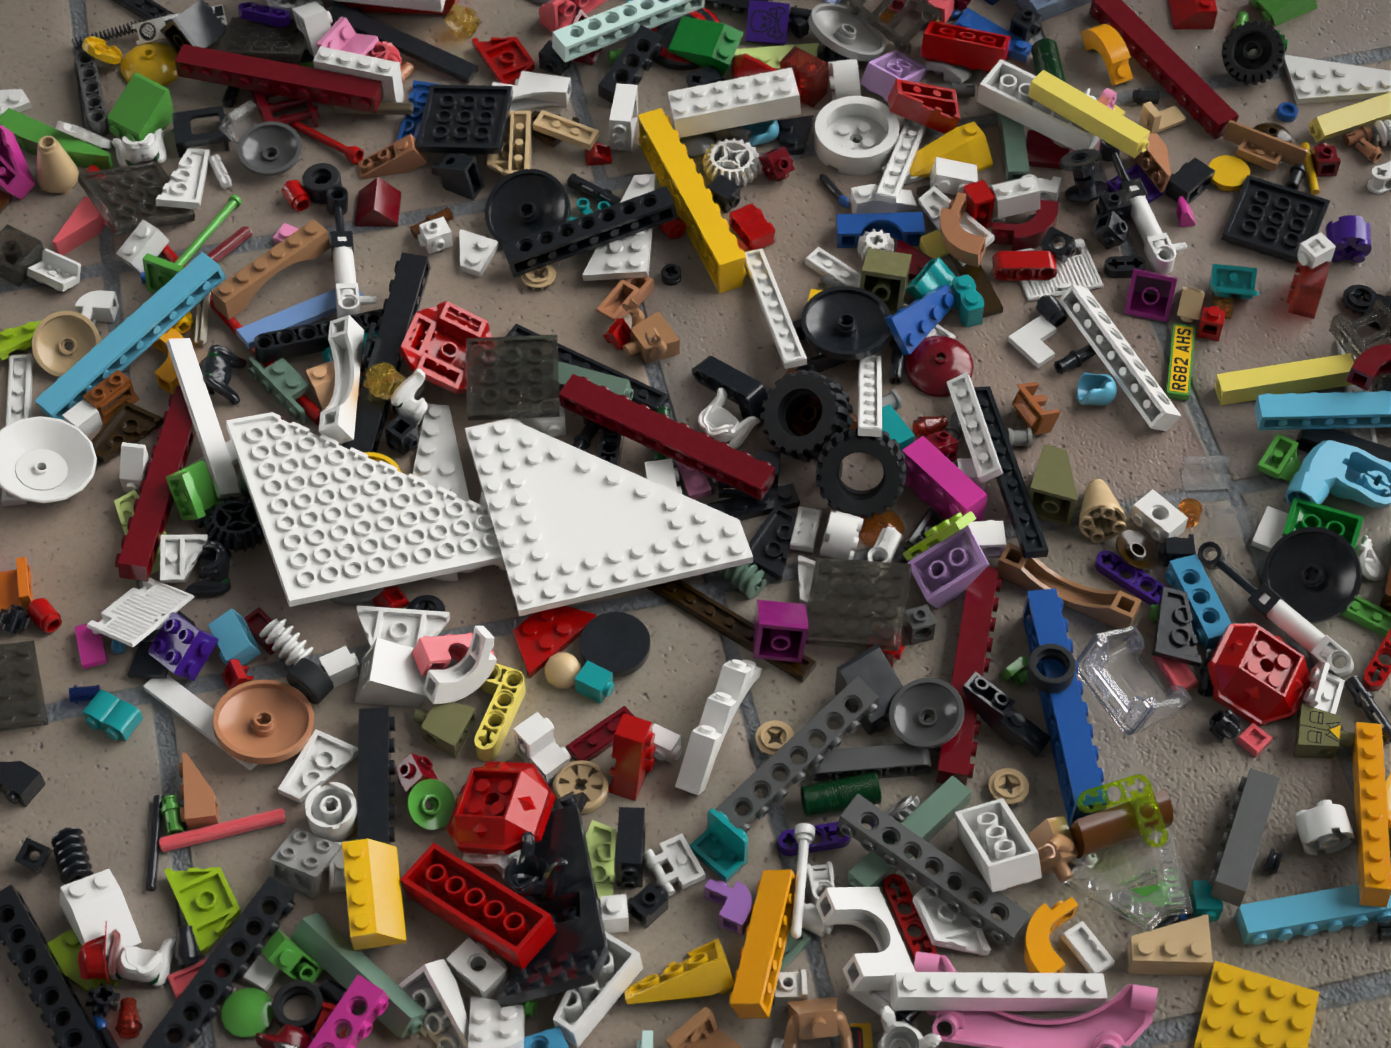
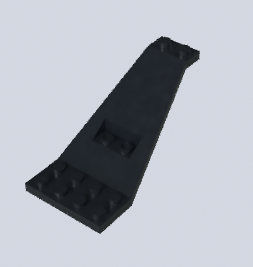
M584 792L578 794L568 793L554 801L542 839L535 843L534 856L542 858L549 866L559 858L568 860L562 888L556 899L548 901L540 896H522L551 914L557 932L523 970L513 964L512 970L497 998L501 1008L595 984L609 955L581 812L587 802Z

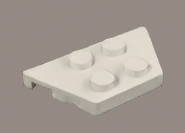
M358 605L356 608L370 647L376 638L414 648L419 638L438 636L450 621V612Z
M952 883L947 884L950 889L958 890L956 885ZM922 888L915 894L912 901L932 945L983 956L990 953L991 948L982 929L973 926L969 919L961 913L953 912L947 906V903L941 899L929 895L925 888Z
M471 996L468 1048H524L525 1013L523 1005L514 1004L501 1008L498 1000Z

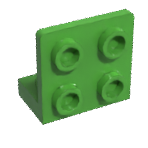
M204 460L193 463L165 477L182 521L199 519L205 516L204 510L219 502Z

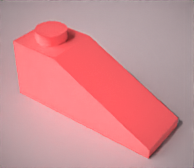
M84 196L52 241L55 252L63 256L100 234L111 221L108 204Z

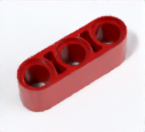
M1000 251L992 256L993 273L997 280H1051L1057 275L1055 254L1051 251Z

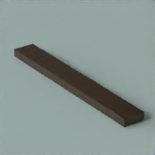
M930 184L917 188L919 198L930 190ZM949 253L960 276L968 274L975 281L976 291L980 293L984 300L982 318L1003 313V306L981 264L979 267L969 264L962 266L959 260Z
M680 579L645 587L753 653L754 624ZM804 654L802 663L764 659L801 683L810 675L817 663Z

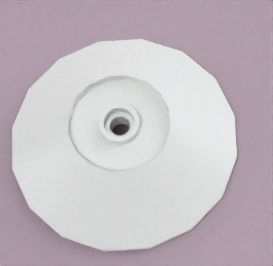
M39 416L19 419L0 430V487L3 491L23 501L44 504L70 498L81 492L94 477L97 463L95 450L92 442L79 428L61 419Z

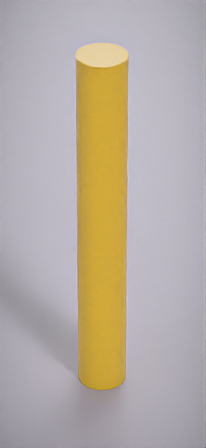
M1304 142L1301 144V147L1308 150L1304 164L1311 194L1317 195L1320 191L1309 143Z

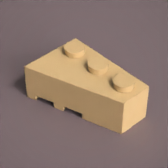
M1208 914L1131 936L1126 949L1128 974L1208 976L1213 963Z

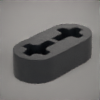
M1112 256L1105 260L1103 272L1110 278H1132L1133 269L1145 270L1146 261L1140 256Z

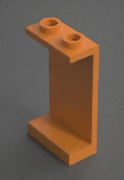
M26 556L16 558L17 569L0 572V612L1 609L7 610L11 604L21 606L27 610L30 602L33 601L31 569Z

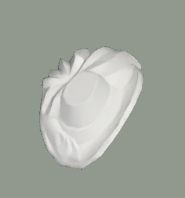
M1365 535L1362 538V544L1355 547L1361 562L1362 574L1369 580H1382L1386 575L1385 568L1372 549L1371 539H1368V536Z

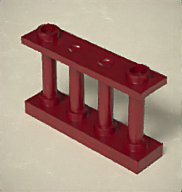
M293 56L289 57L290 64L300 66V64L295 63ZM250 90L263 122L273 121L288 125L311 118L314 128L318 127L317 118H320V113L317 105L313 106L311 101L293 98L271 104V102H266L268 98L279 95ZM305 104L307 109L306 111L281 118L272 117L274 112Z

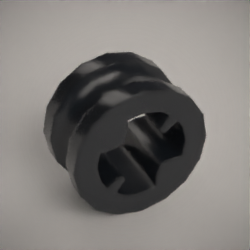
M667 264L662 268L661 273L664 284L673 286L681 281V269L678 265Z
M1271 848L1264 870L1271 869L1274 874H1277L1284 852L1276 853Z

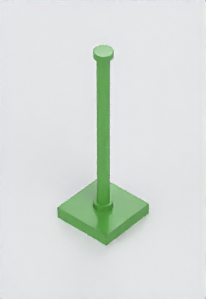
M234 194L230 196L229 202L175 263L148 253L142 258L147 291L152 293L158 292L161 287L185 268L183 266L234 208L242 204L239 196Z

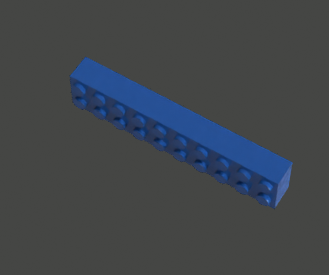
M1056 588L1027 591L1022 620L1030 655L1038 646L1044 644H1057L1073 653L1072 639H1068L1066 633L1068 632L1067 618L1062 616L1064 609L1063 600L1061 597L1058 598ZM1044 659L1037 663V670L1043 676L1059 678L1066 673L1065 666L1057 660ZM1076 659L1075 675L1071 685L1066 690L1058 693H1045L1038 690L1048 735L1052 737L1050 745L1069 828L1077 819L1103 811L1106 805H1109L1108 792L1103 790L1102 786L1104 782L1103 770L1098 768L1097 765L1098 749L1096 745L1093 746L1092 744L1093 727L1092 724H1088L1086 718L1088 717V706L1086 702L1082 701L1081 697L1083 695L1082 681L1077 680L1078 664Z

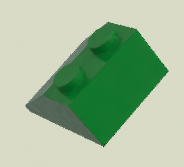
M682 16L668 51L703 68L711 65L724 77L744 32L724 23Z
M1294 497L1282 536L1300 528L1322 527L1340 534L1355 549L1364 517Z

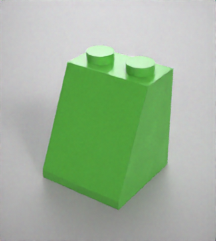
M1248 0L1255 10L1259 9L1261 11L1263 19L1266 22L1270 21L1274 26L1313 11L1318 7L1316 0Z
M136 72L107 116L111 133L116 137L123 138L126 136L130 141L137 142L142 141L149 133L154 134L158 129L163 131L173 121L172 113H174L169 89Z

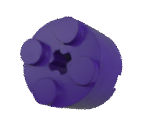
M1356 215L1338 217L1339 221L1334 223L1330 221L1325 228L1326 237L1336 246L1331 261L1352 260L1354 263L1363 262L1372 249L1370 223L1364 222V218Z

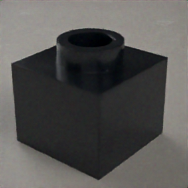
M26 837L14 861L41 873L53 850ZM33 852H38L40 855L36 861H32L30 858Z

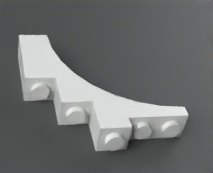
M522 71L520 78L516 79L515 85L492 83V86L513 87L511 111H520L534 107H567L571 95V79L567 77Z
M733 659L723 664L715 692L707 698L700 724L691 732L675 787L695 795H700L706 789L717 754L732 719L745 695L760 677L762 668L757 667L755 662L746 659L742 661Z

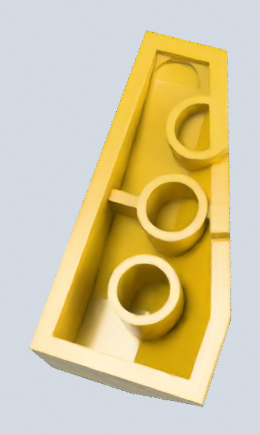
M974 121L956 127L918 150L909 172L911 177H930V171L936 157L977 165V172L993 167L986 136Z
M719 938L687 953L689 958L680 963L670 962L660 975L656 973L650 974L629 986L624 991L627 1004L712 996L716 993L723 994L728 992L735 985V979Z

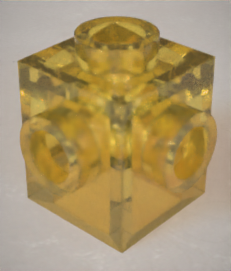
M455 3L444 19L452 28V33L458 37L466 36L471 38L481 23V20L475 16L477 13L473 9Z
M380 363L371 366L367 370L363 386L369 389L374 396L385 400L392 397L394 391L404 381L405 377L394 370L395 368L391 364Z

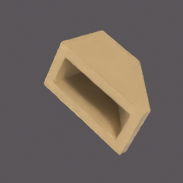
M1182 287L1177 316H1181L1180 320L1191 323L1194 322V319L1199 320L1205 295L1204 290Z

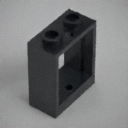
M619 807L616 880L617 886H622L626 889L643 887V854L645 852L646 836L645 808Z

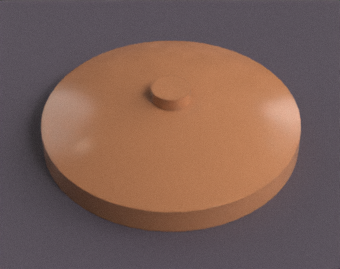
M254 680L232 688L222 696L213 713V731L219 745L231 756L253 764L278 763L295 756L308 743L314 730V712L306 696L295 687L275 680Z

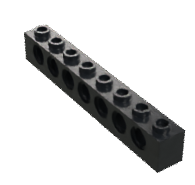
M665 186L502 245L514 278L678 219V215L669 190Z
M271 876L268 877L143 1045V1048H186L189 1042L194 1044L202 1033L200 1027L205 1021L210 1022L218 1012L217 1004L221 999L227 1000L234 990L232 984L236 978H243L250 968L248 965L252 957L257 958L261 954V950L265 946L263 944L264 940L268 935L272 937L281 925L278 921L283 915L287 917L295 907L296 903L293 902L295 892ZM271 906L274 908L275 913L267 915L262 911V908ZM256 927L260 933L253 936L248 934L246 929ZM238 947L243 949L245 954L237 957L231 953V950ZM220 968L226 969L229 972V976L220 978L215 974V971ZM202 990H210L214 996L211 999H203L199 993ZM192 1011L197 1014L198 1018L194 1021H187L183 1014ZM171 1033H177L182 1039L178 1043H171L168 1041L167 1036Z
M10 884L0 891V942L3 946H8L10 951L7 953V956L14 966L18 965L21 971L18 973L21 982L25 987H30L32 993L29 994V997L37 1008L40 1006L43 1012L40 1015L43 1023L48 1029L52 1028L54 1035L51 1036L57 1048H105L21 893ZM14 916V918L10 922H8L9 918ZM25 936V938L18 943L19 939ZM36 956L35 960L29 963L31 958ZM48 976L46 981L40 984L41 980L44 977ZM56 997H59L58 1001L55 1004L51 1005L52 1001ZM67 1018H70V1021L65 1026H63V1022ZM82 1038L81 1043L74 1047L76 1041Z

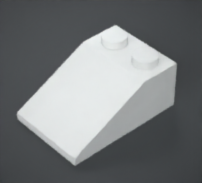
M110 869L60 887L59 906L82 946L88 941L105 935L106 920V959L109 958L114 941L113 929L119 928L125 933L127 938L126 947L141 946V939L121 888Z

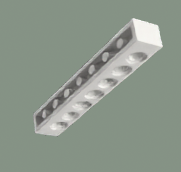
M1072 284L1058 301L1150 428L1167 431L1181 417V414L1089 289Z

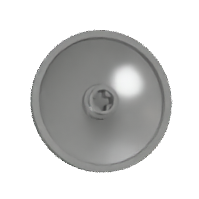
M831 3L819 4L813 8L808 18L810 29L814 35L828 48L845 57L859 61H872L879 58L886 47L885 38L879 28L862 14L845 6Z

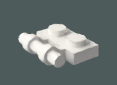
M682 833L660 843L659 849L662 853L655 856L653 850L649 849L643 854L647 860L646 866L649 871H653L657 878V885L665 889L668 897L676 892L672 886L675 882H679L681 888L685 889L706 879L705 872ZM668 863L672 870L668 874L662 868V865Z

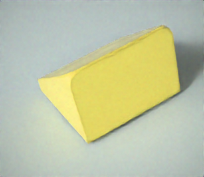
M939 230L928 233L920 238L919 248L931 258H941L949 254L943 244Z

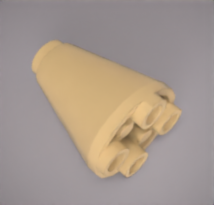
M44 136L39 140L37 147L36 180L39 189L49 193H70L72 187L75 186L79 179L78 168L54 137Z
M1094 479L1086 487L1078 525L1081 533L1090 538L1093 543H1101L1104 540L1114 538L1126 530V516L1109 486L1101 479Z

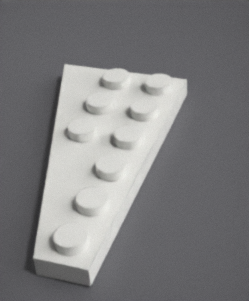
M427 404L428 408L424 414L413 475L426 480L428 485L437 489L442 487L457 494V498L468 502L470 499L449 405Z

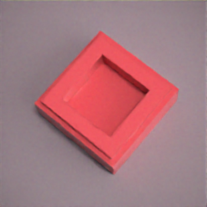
M1252 723L1237 738L1236 743L1256 758L1271 743L1273 738Z

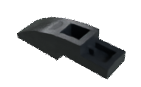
M977 672L962 687L967 699L979 716L1012 748L1018 743L1035 757H1038L1051 740V736L1012 708L1016 701Z

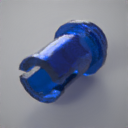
M74 685V687L69 688L70 702L78 704L82 701H91L101 690L100 685L83 687Z

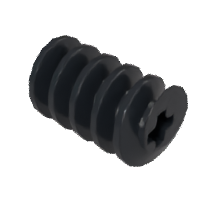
M77 827L62 829L51 839L60 879L65 885L94 874L93 871H90L92 865L88 862L90 857L86 853L88 849L84 845L85 838L81 836L83 831Z

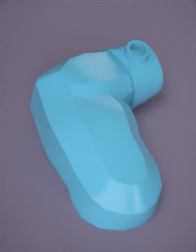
M1332 440L1322 441L1309 452L1299 467L1298 472L1293 475L1285 495L1286 501L1291 506L1295 497L1321 505L1329 493L1336 497L1355 500L1373 508L1383 509L1391 506V462L1379 459L1358 447Z

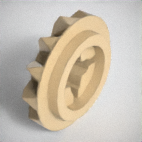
M550 264L522 274L521 280L525 283L526 287L531 286L533 290L536 288L543 290L545 286L551 287L552 282L556 281V271ZM535 275H538V276L542 275L543 278H540V277L535 278Z
M768 721L758 728L755 736L756 745L760 748L761 753L765 752L771 757L795 733L788 724L782 721ZM770 736H772V737H774V738H777V737L779 736V737H780V743H777V742L770 743V742H771V737H770Z
M1003 768L997 770L990 777L989 792H991L993 800L1003 798L1007 804L1014 806L1018 802H1023L1024 798L1028 795V780L1018 770ZM1006 780L1010 787H1014L1011 794L1007 789H1003Z

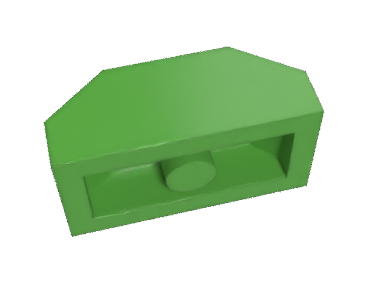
M1278 433L1258 463L1256 470L1277 479L1291 482L1293 475L1298 472L1301 466L1297 456L1299 443Z

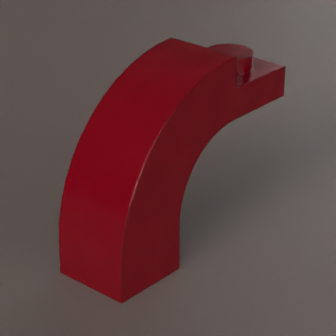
M1040 200V209L1035 210V216L1026 223L1009 224L993 222L991 233L994 235L995 241L992 243L1012 245V251L1039 247L1050 226L1054 228L1056 226L1059 201Z
M1391 344L1374 346L1360 354L1352 365L1346 381L1368 391L1378 376L1391 373Z

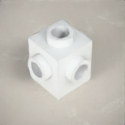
M444 217L419 225L420 234L417 237L421 247L425 246L428 254L453 246L452 233Z

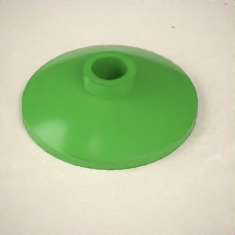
M427 779L417 783L411 789L407 799V809L411 819L416 825L426 830H436L446 826L455 807V798L451 789L445 783L436 779ZM426 801L430 802L431 808L429 810H427L425 807Z

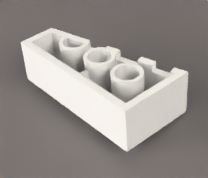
M605 932L609 955L597 982L566 991L553 1017L555 1027L560 1026L565 1040L577 1048L643 969L640 953Z

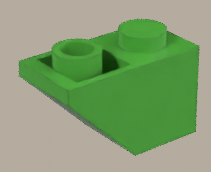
M280 930L276 931L261 950L268 961L295 981L302 980L313 983L324 970L298 944Z

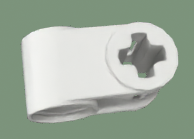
M1391 161L1373 167L1371 171L1372 178L1367 183V189L1374 194H1382L1391 190Z
M827 861L823 865L813 866L807 863L806 882L809 887L810 900L813 904L816 903L819 899L818 896L822 895L826 888H835L831 861Z

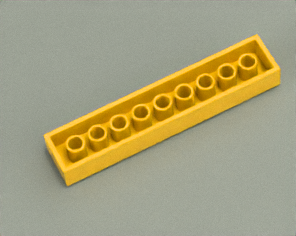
M662 108L639 114L638 144L654 174H656L661 187L667 186L675 204L677 215L686 223L685 231L719 294L743 287L744 277L746 276L744 262H746L745 252L743 249H739L736 236L730 233L727 220L722 218L719 205L717 203L714 204L710 189H706L704 186L703 177L700 173H697L694 160L689 159L685 144H681L677 130H673L670 117L664 114Z

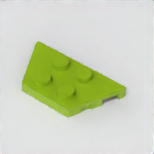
M208 867L206 869L188 868V871H173L172 868L164 869V873L188 926L193 928L199 950L204 955L241 915V910L221 867Z

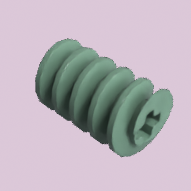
M750 563L718 570L720 575L724 576L727 581H730L733 586L738 587L739 591L745 593L746 597L750 599L757 596L767 583L766 579H762L764 571L760 570L756 573L757 565L750 566Z

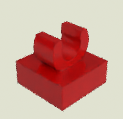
M617 318L609 326V330L603 337L607 343H612L616 350H623V345H626L631 339V329L624 318Z
M239 659L229 660L221 675L228 691L254 679L253 676H246L249 667L241 665Z

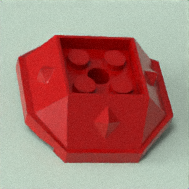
M448 301L416 312L398 350L413 373L416 369H421L425 373V379L430 381L432 385H438L455 394L481 391L498 353L490 333L488 321Z
M1256 623L1229 624L1225 628L1207 664L1214 687V700L1250 724L1254 723L1258 727L1292 718L1296 714L1311 682L1309 681L1310 672L1307 669L1304 656L1297 652L1295 648L1285 643L1280 636L1271 634Z
M488 761L484 766L471 769L467 782L461 787L459 796L456 798V804L446 830L461 853L509 855L522 848V835L527 831L533 833L535 843L541 841L556 797L533 763Z

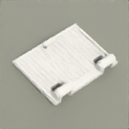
M1084 239L1075 240L1076 248L1079 249L1080 255L1068 257L1065 263L1056 259L1057 275L1051 280L1020 281L1028 302L1038 300L1043 295L1061 296L1072 284L1088 288L1089 290L1104 287ZM1063 245V246L1054 247V248H1056V249H1061L1062 247H1064V245ZM1028 248V249L1017 250V251H1035V250L1032 249V248Z
M149 577L148 582L142 581L143 587L141 589L133 587L101 612L102 620L99 622L91 620L87 623L86 627L91 629L95 635L103 634L130 647H134L155 629H160L166 619L169 618L170 613L179 611L194 598V595Z

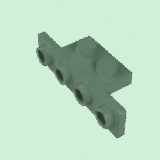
M252 356L248 358V372L251 377L261 382L263 389L274 396L280 407L284 406L294 421L298 420L301 425L306 424L305 411L295 401L310 391V385L284 358H281L265 369Z

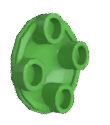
M243 988L234 992L225 1001L221 1010V1020L226 1031L241 1038L254 1037L256 1033L265 1034L274 1017L273 1002L268 994L256 988Z

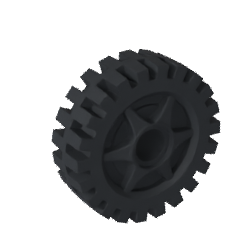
M1247 21L1244 25H1237V28H1233L1230 31V35L1226 36L1225 43L1223 42L1222 59L1228 73L1237 81L1244 84L1252 83V85H1257L1258 82L1262 84L1266 82L1265 80L1272 79L1273 75L1279 72V68L1282 67L1283 60L1285 59V47L1279 32L1273 26H1269L1265 22L1254 21L1251 23ZM1250 50H1259L1256 56H1248Z

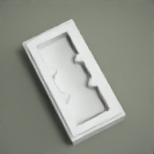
M799 506L790 549L813 553L822 510Z
M1083 921L1062 933L1061 939L1088 973H1102L1114 965L1115 960Z

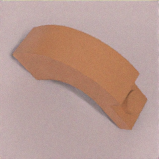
M958 192L955 200L950 201L949 208L942 207L940 213L941 238L945 248L953 257L963 263L979 267L986 250L985 237L968 233L960 226L967 207L966 194Z

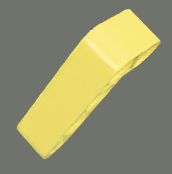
M497 663L489 676L495 678L487 679L481 685L484 692L494 696L474 738L476 756L484 762L492 761L497 757L526 692L522 672ZM494 724H499L497 727H492Z

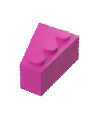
M0 124V185L9 193L23 200L34 187L35 181L14 133Z

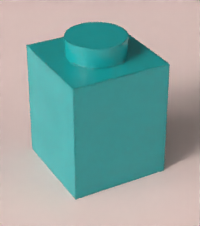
M588 660L575 677L576 692L600 704L605 697H609L612 694L615 684H613V673Z
M1193 880L1189 890L1193 918L1208 914L1209 922L1219 920L1223 911V902L1210 897L1212 886L1208 885L1209 880Z

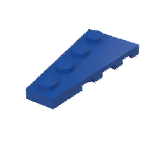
M968 7L954 24L956 26L1010 36L1008 57L1026 63L1032 54V44Z
M413 80V91L410 92L409 102L413 103L414 111L412 115H405L397 141L409 134L416 140L418 139L430 85L442 84Z
M948 285L938 286L925 294L920 300L911 302V305L901 308L896 314L885 318L903 355H910L956 304Z

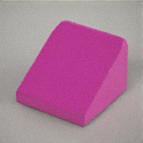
M1183 196L1179 197L1176 207L1179 225L1181 227L1195 226L1196 222L1192 209Z

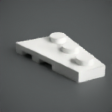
M315 729L308 743L280 784L278 793L298 803H302L315 787L322 786L358 755V747Z

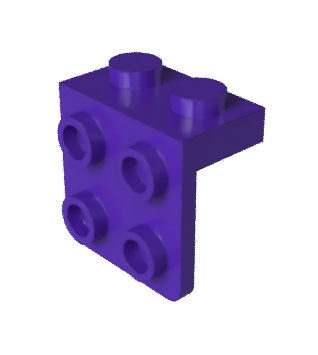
M171 612L169 618L166 619L155 640L152 642L148 653L174 674L194 681L219 639L196 628L179 614Z

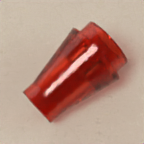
M944 415L919 416L917 420L913 421V432L918 438L937 433L945 429L948 425V420Z
M127 997L120 1001L115 1030L122 1039H134L140 1035L143 1025L136 1006V999Z

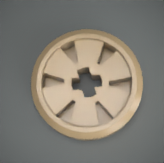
M579 760L570 762V764L555 775L553 781L555 800L568 793L578 794L584 792L587 802L581 814L597 810L604 804L609 792L606 773L600 766L590 761ZM576 785H585V790L581 791L580 788L577 790Z

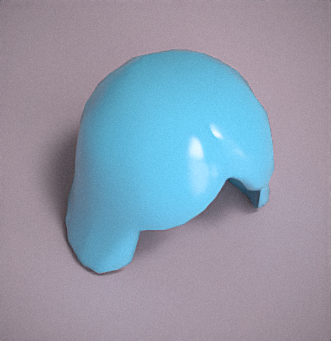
M777 119L742 126L744 129L751 130L752 134L749 140L751 147L771 142L779 134Z
M1083 373L1079 378L1076 388L1077 399L1081 405H1109L1113 402L1117 393L1115 380L1107 374Z

